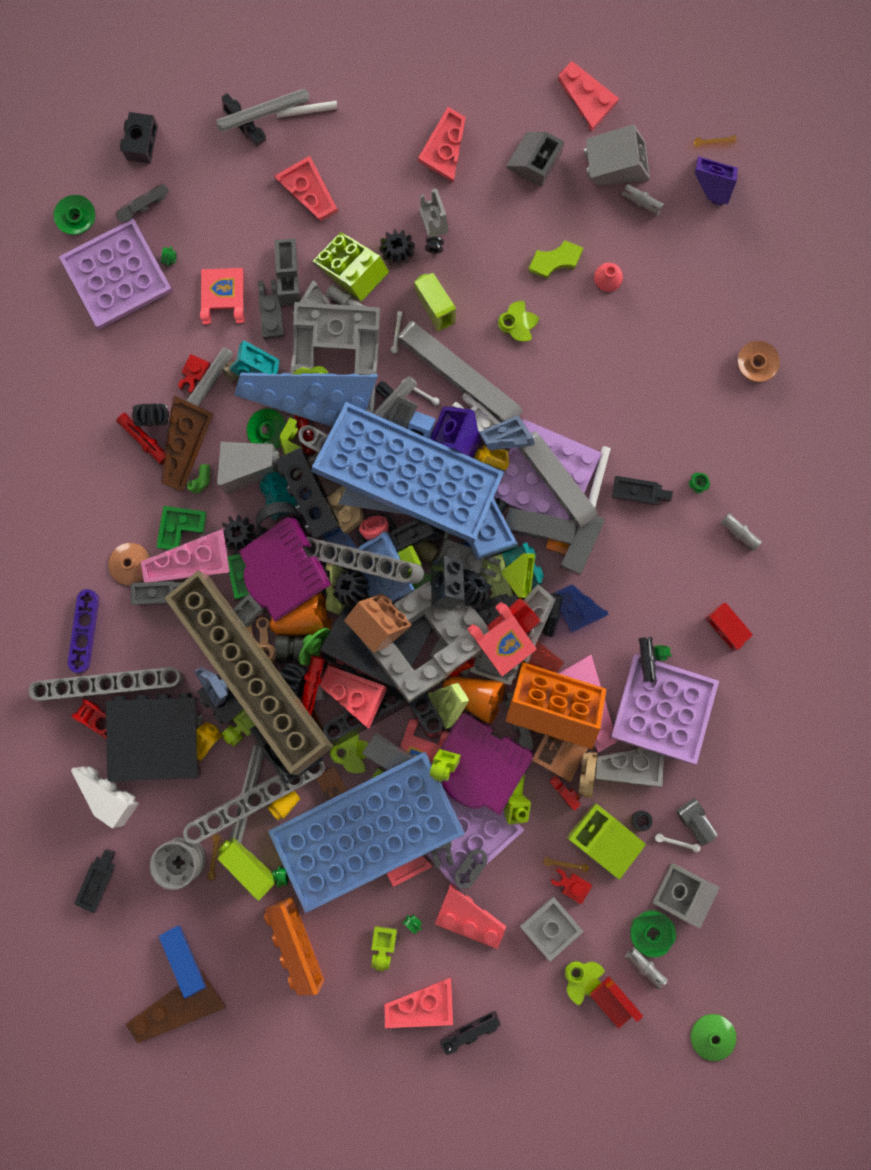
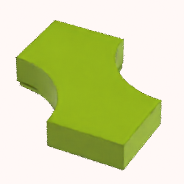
M564 240L561 246L555 250L548 252L537 250L528 271L548 279L551 273L557 269H575L583 248Z

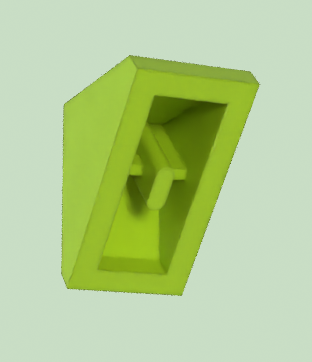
M523 553L501 572L513 591L520 598L527 597L531 592L535 554Z

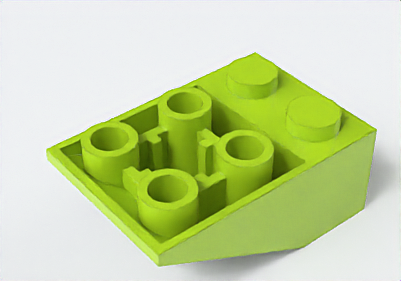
M342 232L313 260L314 264L359 301H362L389 273V270L378 254Z
M592 803L566 837L619 880L646 846L641 839L596 803Z

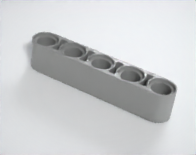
M534 431L531 435L534 438L535 444L518 448L573 522H576L577 526L581 528L596 517L598 513L542 437Z

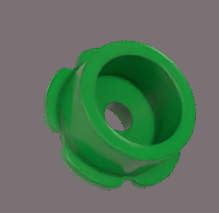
M172 246L170 248L164 247L161 255V264H166L167 267H170L171 264H175L177 252L173 251Z
M694 473L689 480L690 488L694 489L696 493L708 490L710 487L709 477L704 473Z
M653 645L654 656H656L657 660L666 661L668 657L672 656V653H670L671 647Z
M278 866L277 870L273 871V880L277 888L287 886L289 882V876L282 866Z
M414 914L411 917L406 915L407 918L402 923L415 935L419 930L422 931L420 926L423 923Z

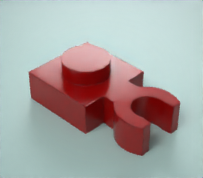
M190 354L181 372L186 377L179 381L178 388L183 390L184 386L189 384L188 392L191 394L196 388L195 382H200L211 364Z
M555 775L549 780V783L572 810L575 811L581 806L578 802L580 797L572 788L568 790Z
M557 868L556 871L562 875L560 881H555L551 878V883L555 886H564L562 893L582 905L592 884L574 873L568 878L562 869Z

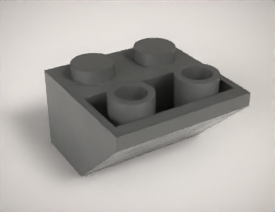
M526 132L506 168L542 187L562 154L564 141L547 132Z

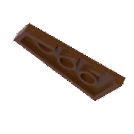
M173 396L161 484L183 492L213 413L177 396Z
M202 969L200 973L207 988L185 999L180 987L177 986L125 1024L137 1043L227 1007Z

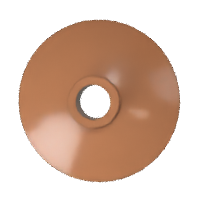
M752 341L740 350L737 365L741 374L748 380L765 382L774 377L778 372L780 356L771 344L765 341ZM758 361L760 366L756 367L753 362Z
M122 544L112 552L109 558V572L120 584L131 586V583H141L144 581L141 561L151 557L148 551L138 544ZM130 559L131 565L126 567L125 561Z

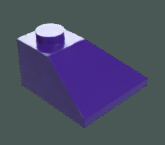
M698 156L695 175L707 199L716 205H728L737 182L738 168Z
M444 406L430 439L473 458L480 441L475 411Z

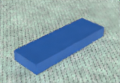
M178 925L159 935L183 997L187 999L207 988L181 926Z

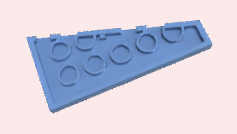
M241 373L234 395L333 427L346 402L366 411L378 374L336 375L302 373L301 375H290V373Z

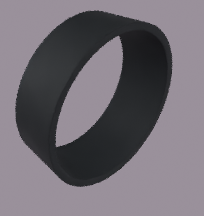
M274 502L264 506L257 513L256 533L260 537L269 529L262 527L261 523L268 517L276 514L290 513L296 515L294 519H298L302 528L303 519L293 504Z

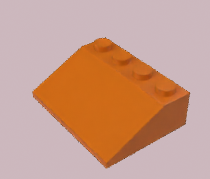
M522 662L505 722L592 749L601 727L606 688Z
M293 896L267 906L264 919L268 926L271 925L273 929L272 940L275 947H279L282 953L280 961L283 968L288 969L290 975L288 983L291 990H295L297 995L318 994L325 980Z

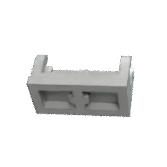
M437 189L431 190L432 199L430 201H425L423 194L420 196L421 208L419 211L428 238L449 233L446 213Z
M482 653L476 656L475 664H473L474 667L470 668L469 672L513 685L517 681L522 662L504 676H501L486 654Z

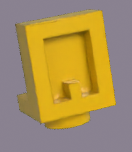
M484 444L482 449H478L474 459L490 464L494 468L506 470L509 466V454L504 449L488 450Z
M209 722L204 723L197 729V759L200 761L206 757L214 744L223 736L217 727Z

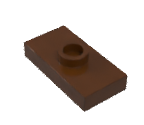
M335 766L315 778L328 801L348 791Z

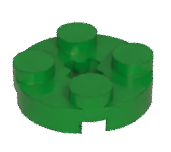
M648 910L633 918L630 927V938L632 944L639 952L648 957H660L665 955L672 944H674L676 930L673 922L665 914L655 910ZM652 927L659 932L658 935H655L654 940L647 936V932Z

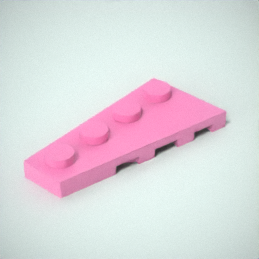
M223 529L141 561L144 582L189 578L198 570L207 575L230 572Z
M592 655L559 673L601 687ZM606 701L604 702L600 731L594 743L597 752L617 742V740L610 738L613 724Z

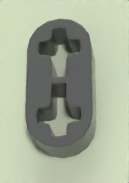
M477 848L471 850L457 869L455 882L459 887H471L486 866L488 858L483 850ZM481 853L483 863H477L472 868L471 864L474 861L472 855ZM470 869L471 872L468 876L470 881H465L463 884L460 883L461 878L459 874H465Z

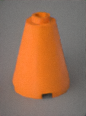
M318 593L279 621L274 622L271 617L269 620L271 631L275 632L276 635H313L323 628L331 630L332 619H327L326 598L322 593Z
M451 676L450 679L444 681L442 688L458 683L466 693L469 702L465 706V710L485 723H493L500 710L498 705L504 698L505 683L496 680Z

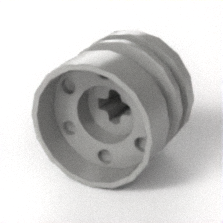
M184 836L176 837L158 847L151 856V875L155 882L163 888L171 890L183 888L198 878L205 869V850L200 843L190 844L186 842ZM179 857H181V860H185L183 865L181 861H178Z

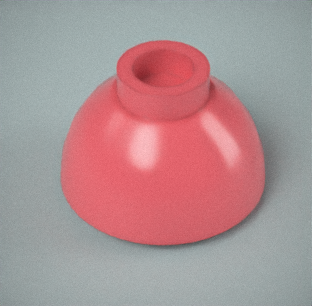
M604 263L594 273V282L602 291H615L622 284V270L614 263Z
M372 516L361 523L359 531L365 539L370 541L382 532H388L389 522L384 516Z

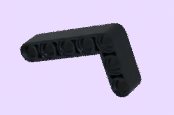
M386 691L378 708L379 711L371 724L373 726L409 706L427 737L435 739L441 736L443 732L442 719L426 692L408 703L401 692L399 696H396ZM394 696L398 698L395 704H388L386 702L389 697ZM420 704L428 706L424 712H419L416 708ZM347 711L325 724L323 732L332 745H339L368 728L360 721L356 726L348 725L349 720L356 717ZM431 722H436L439 725L438 729L434 731L429 730L427 726ZM338 729L340 733L337 737H330V731Z

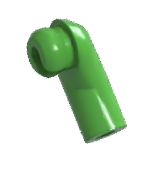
M199 465V477L189 481L187 484L189 491L200 493L209 485L210 465Z

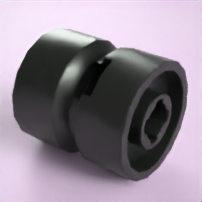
M277 635L275 645L276 663H290L293 660L296 664H301L299 662V655L304 646L302 642L308 635H296L294 639L290 635Z

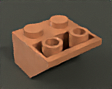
M383 593L358 602L344 620L373 653L389 646L412 626L406 616L399 612L392 604V601L384 596Z
M545 734L532 762L571 782L583 759V754L587 752L588 748Z

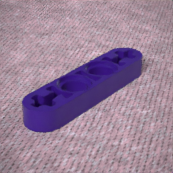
M90 589L80 591L76 601L68 657V667L75 673L86 672L91 662L99 596ZM89 594L90 597H93V601H89L87 607V602L83 601V598L88 597ZM82 607L85 609L87 607L89 609H92V612L85 610L81 611ZM83 615H89L90 624L83 627L80 624V618ZM80 636L87 638V645L83 648L77 646V639ZM76 650L86 652V655L81 654L80 661H83L84 665L79 666V669L78 666L74 665V662L78 661L80 654H75Z

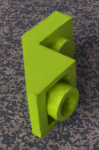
M291 417L279 437L283 455L301 448L288 441V438L293 440L298 431V428L295 427L298 421Z
M525 774L503 809L506 822L509 825L525 823L529 819L531 802L522 794Z

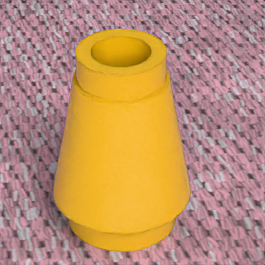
M293 790L273 801L267 808L278 821L281 818L284 819L301 799Z

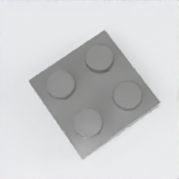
M554 896L520 925L550 962L584 932Z

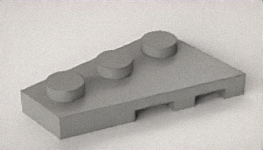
M539 584L524 599L541 620L535 628L526 634L534 646L556 600ZM531 654L524 659L526 663H528Z
M638 748L636 750L599 756L596 760L595 780L661 788L664 755Z

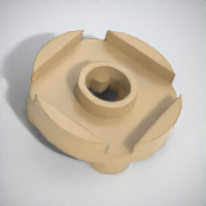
M588 752L583 754L581 773L585 774H581L579 794H582L583 797L592 798L597 753Z

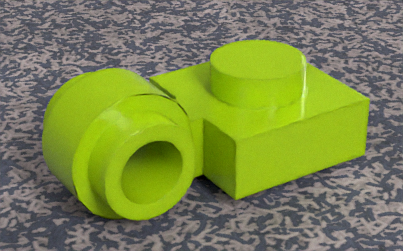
M245 710L233 719L238 726L233 727L230 725L222 733L223 739L228 745L236 746L243 739L241 736L242 732L247 736L251 735L249 729L255 726Z
M439 749L433 759L429 776L433 777L435 781H448L450 773L454 772L457 768L461 755Z
M375 926L371 949L379 951L378 954H373L371 968H376L375 971L384 972V970H389L391 956H387L386 952L394 953L397 929Z

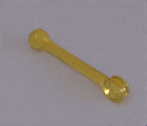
M731 135L725 138L703 140L697 137L694 140V145L700 147L701 144L728 141L735 143L737 136Z
M220 834L212 836L214 845L210 872L207 874V879L213 881L216 877L214 869L218 842L221 841Z
M550 857L543 859V863L546 866L552 864L579 869L584 873L589 871L587 864L566 863L551 860Z

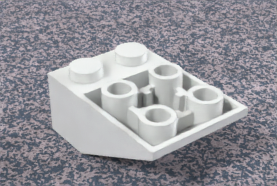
M84 766L72 768L71 772L93 815L112 829L124 826L139 804L134 800L136 797L128 791L124 790L122 792L117 789V784L113 781H108V778L102 779L98 776L99 772L91 766L87 768Z

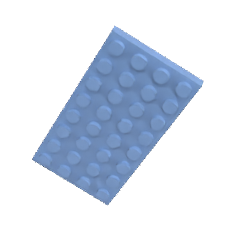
M347 402L311 469V472L473 544L504 474L501 470Z
M426 752L268 831L305 913L465 834L441 782L435 781L433 777L429 776L432 764Z

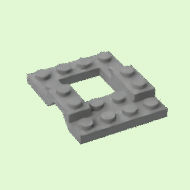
M295 302L293 322L294 349L290 375H293L299 368L311 369L314 367L315 348L356 350L354 374H377L380 308ZM376 383L366 411L372 414L374 413Z
M428 581L394 603V606L406 616L410 623L424 616L447 647L433 655L430 661L414 671L393 642L375 653L366 645L407 702L410 703L447 678L458 666L470 658L484 653L476 640L468 632L467 628L472 624L476 625L483 635L488 633L489 630L475 609L470 605L466 606L464 601L452 610L431 606V582Z

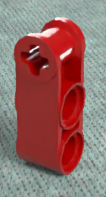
M83 698L82 705L71 717L107 740L106 729L102 730L100 728V721L103 718L106 719V712L91 700Z

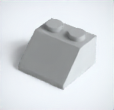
M671 863L653 903L682 920L701 928L720 887Z

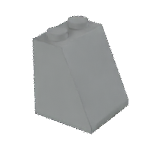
M634 124L586 139L587 147L584 148L586 159L589 161L587 175L597 186L650 180L646 142Z
M221 442L217 485L224 493H232L261 482L266 474L277 472L279 464L276 459L281 456H279V452L276 451L273 444Z

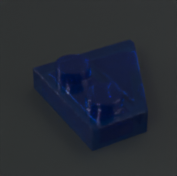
M573 584L554 592L564 596L560 612L570 633L609 615L608 611L598 606L590 597L585 596Z

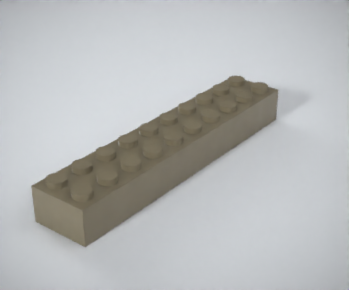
M198 570L164 597L290 774L299 775L333 748L328 738L207 574Z

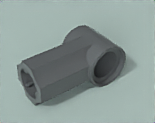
M695 798L676 810L682 822L690 828L701 846L710 843L718 836L706 818L704 809Z

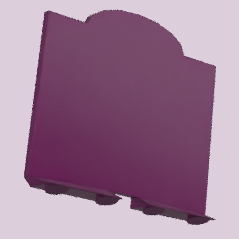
M288 517L239 551L246 565L244 569L246 588L262 608H268L274 622L279 621L331 585L318 557H307L303 548L309 547L311 544L298 519Z
M470 713L460 714L441 747V750L461 755L460 762L455 771L450 773L448 781L442 782L443 788L452 799L466 807L481 809L485 806L500 815L533 760V753L530 749L522 747L508 736L503 737L502 740L493 736L491 733L494 731V728L476 719L474 715Z

